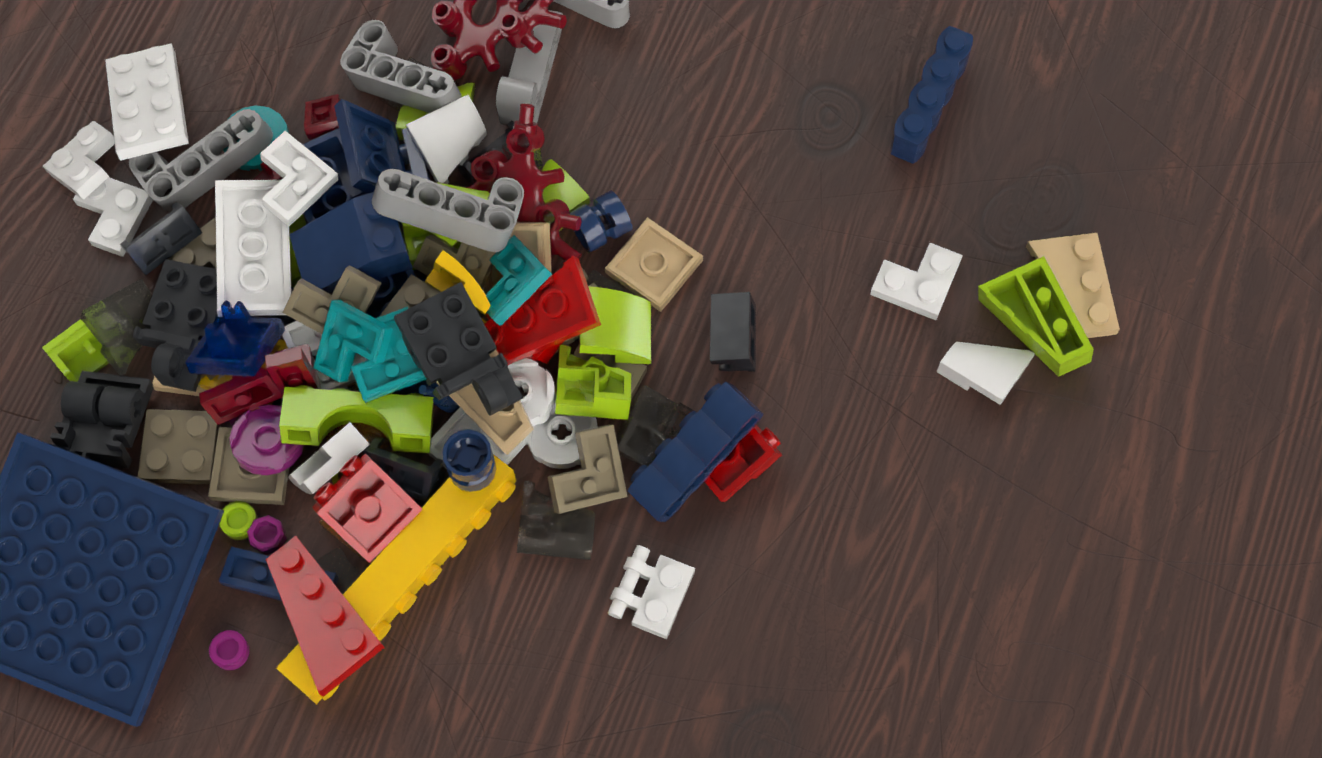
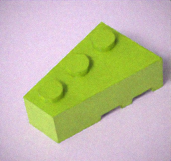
M1044 256L978 286V300L1058 377L1092 361L1094 349Z

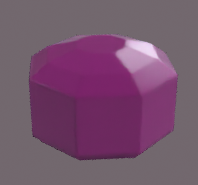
M269 515L255 519L247 531L251 546L265 555L277 551L287 539L284 525L281 521Z

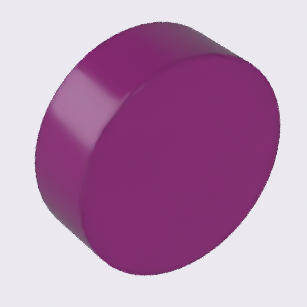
M232 630L217 634L209 646L211 660L224 670H235L241 667L247 661L250 652L247 640L240 633Z

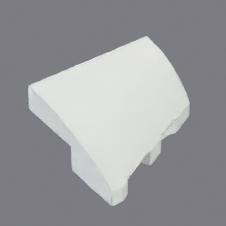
M469 95L463 96L406 124L408 133L423 155L427 168L435 181L442 184L449 183V175L458 164L463 165L469 158L470 150L478 146L487 135L482 119Z
M955 342L941 360L937 373L967 391L972 387L1001 405L1035 353L1030 350Z
M348 423L315 454L291 473L288 478L302 491L314 494L337 474L351 457L361 453L370 444L351 423Z

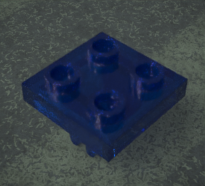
M226 300L221 305L223 317H217L213 324L209 323L205 327V335L185 362L189 372L192 374L255 376L265 362V356L270 354L285 331L281 319L252 318L241 301H237L233 308L231 303Z

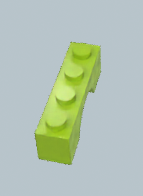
M305 385L284 387L279 423L281 443L319 446L324 437L333 429L348 423H364L379 429L388 438L393 451L430 453L434 397H427L419 393L407 395L387 394L365 403L360 392L350 391L345 388L324 390L314 389Z

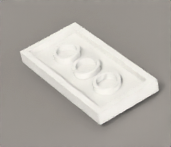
M172 43L106 59L115 149L120 161L189 144L176 53Z
M215 180L218 317L286 315L282 312L291 296L289 226L264 207L261 199L281 180Z

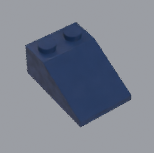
M374 192L352 198L289 234L302 279L330 294L334 292L345 268L349 265L375 280L412 269L397 220L379 214L373 208L372 197Z

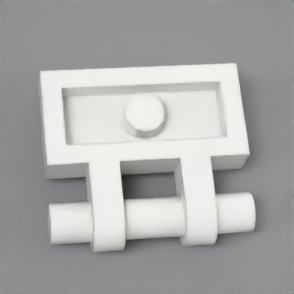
M637 545L632 557H628L623 569L626 571L619 587H615L611 594L612 604L608 614L614 618L621 619L626 607L636 611L632 620V626L667 639L695 573V568L661 554L654 568L645 563L650 550ZM639 577L649 581L642 598L632 594Z

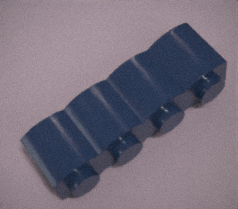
M952 26L947 27L940 34L935 52L927 60L923 68L921 81L916 84L910 93L907 109L900 114L896 121L890 147L891 155L912 164L922 157L926 150L929 135L938 126L943 107L950 101L956 81L963 75L973 44L972 34Z
M725 382L722 385L719 383L714 385L704 397L706 402L698 412H690L679 425L681 430L673 440L671 438L664 440L655 451L657 457L652 464L641 466L630 479L632 484L627 491L657 521L666 522L686 502L688 497L709 477L714 468L732 452L738 442L754 428L764 415L733 384Z

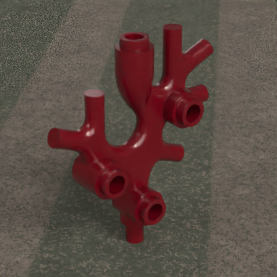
M453 0V3L451 1H440L432 9V19L447 36L456 37V41L453 47L444 44L438 45L433 49L431 54L432 69L451 75L453 80H458L466 72V62L474 56H481L487 70L494 72L500 68V63L495 54V46L498 41L506 38L513 47H526L536 54L542 49L543 43L534 36V27L537 25H548L563 29L566 26L567 17L548 11L549 5L554 0H536L524 12H520L518 9L524 0H497L496 13L493 19L486 24H476L472 19L471 13L473 6L478 0Z
M520 104L519 120L514 121L513 130L509 132L506 139L507 147L512 153L511 159L508 160L505 154L497 150L475 158L471 165V172L476 182L465 188L490 193L494 182L499 178L508 177L518 181L524 189V197L517 222H550L552 268L553 255H558L566 261L572 256L581 258V253L560 238L559 230L561 228H568L578 231L581 227L582 218L571 215L567 204L562 200L552 199L545 203L543 190L549 185L564 182V172L561 168L541 171L536 166L534 152L543 146L544 133L537 123L533 122L534 105Z

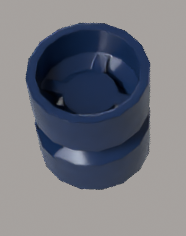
M612 190L594 199L592 207L584 204L570 212L571 215L582 218L580 229L573 231L588 253L607 244V237L610 236L616 239L633 230L630 217L623 203ZM601 215L603 216L606 222L605 224H603L599 218Z
M470 429L458 431L448 438L444 444L442 454L447 472L454 485L461 490L469 492L479 491L487 487L494 479L496 473L495 458L487 438L480 432Z

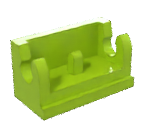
M100 304L42 348L69 381L78 382L82 371L98 372L134 344L103 305Z

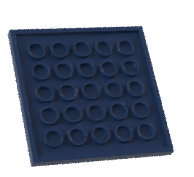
M17 432L0 475V672L132 726H141L224 510Z

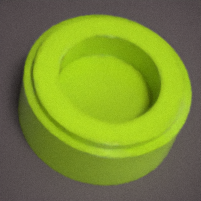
M235 501L226 505L223 508L224 513L219 523L222 531L234 540L248 538L247 531L253 521L258 519L257 513L246 502Z

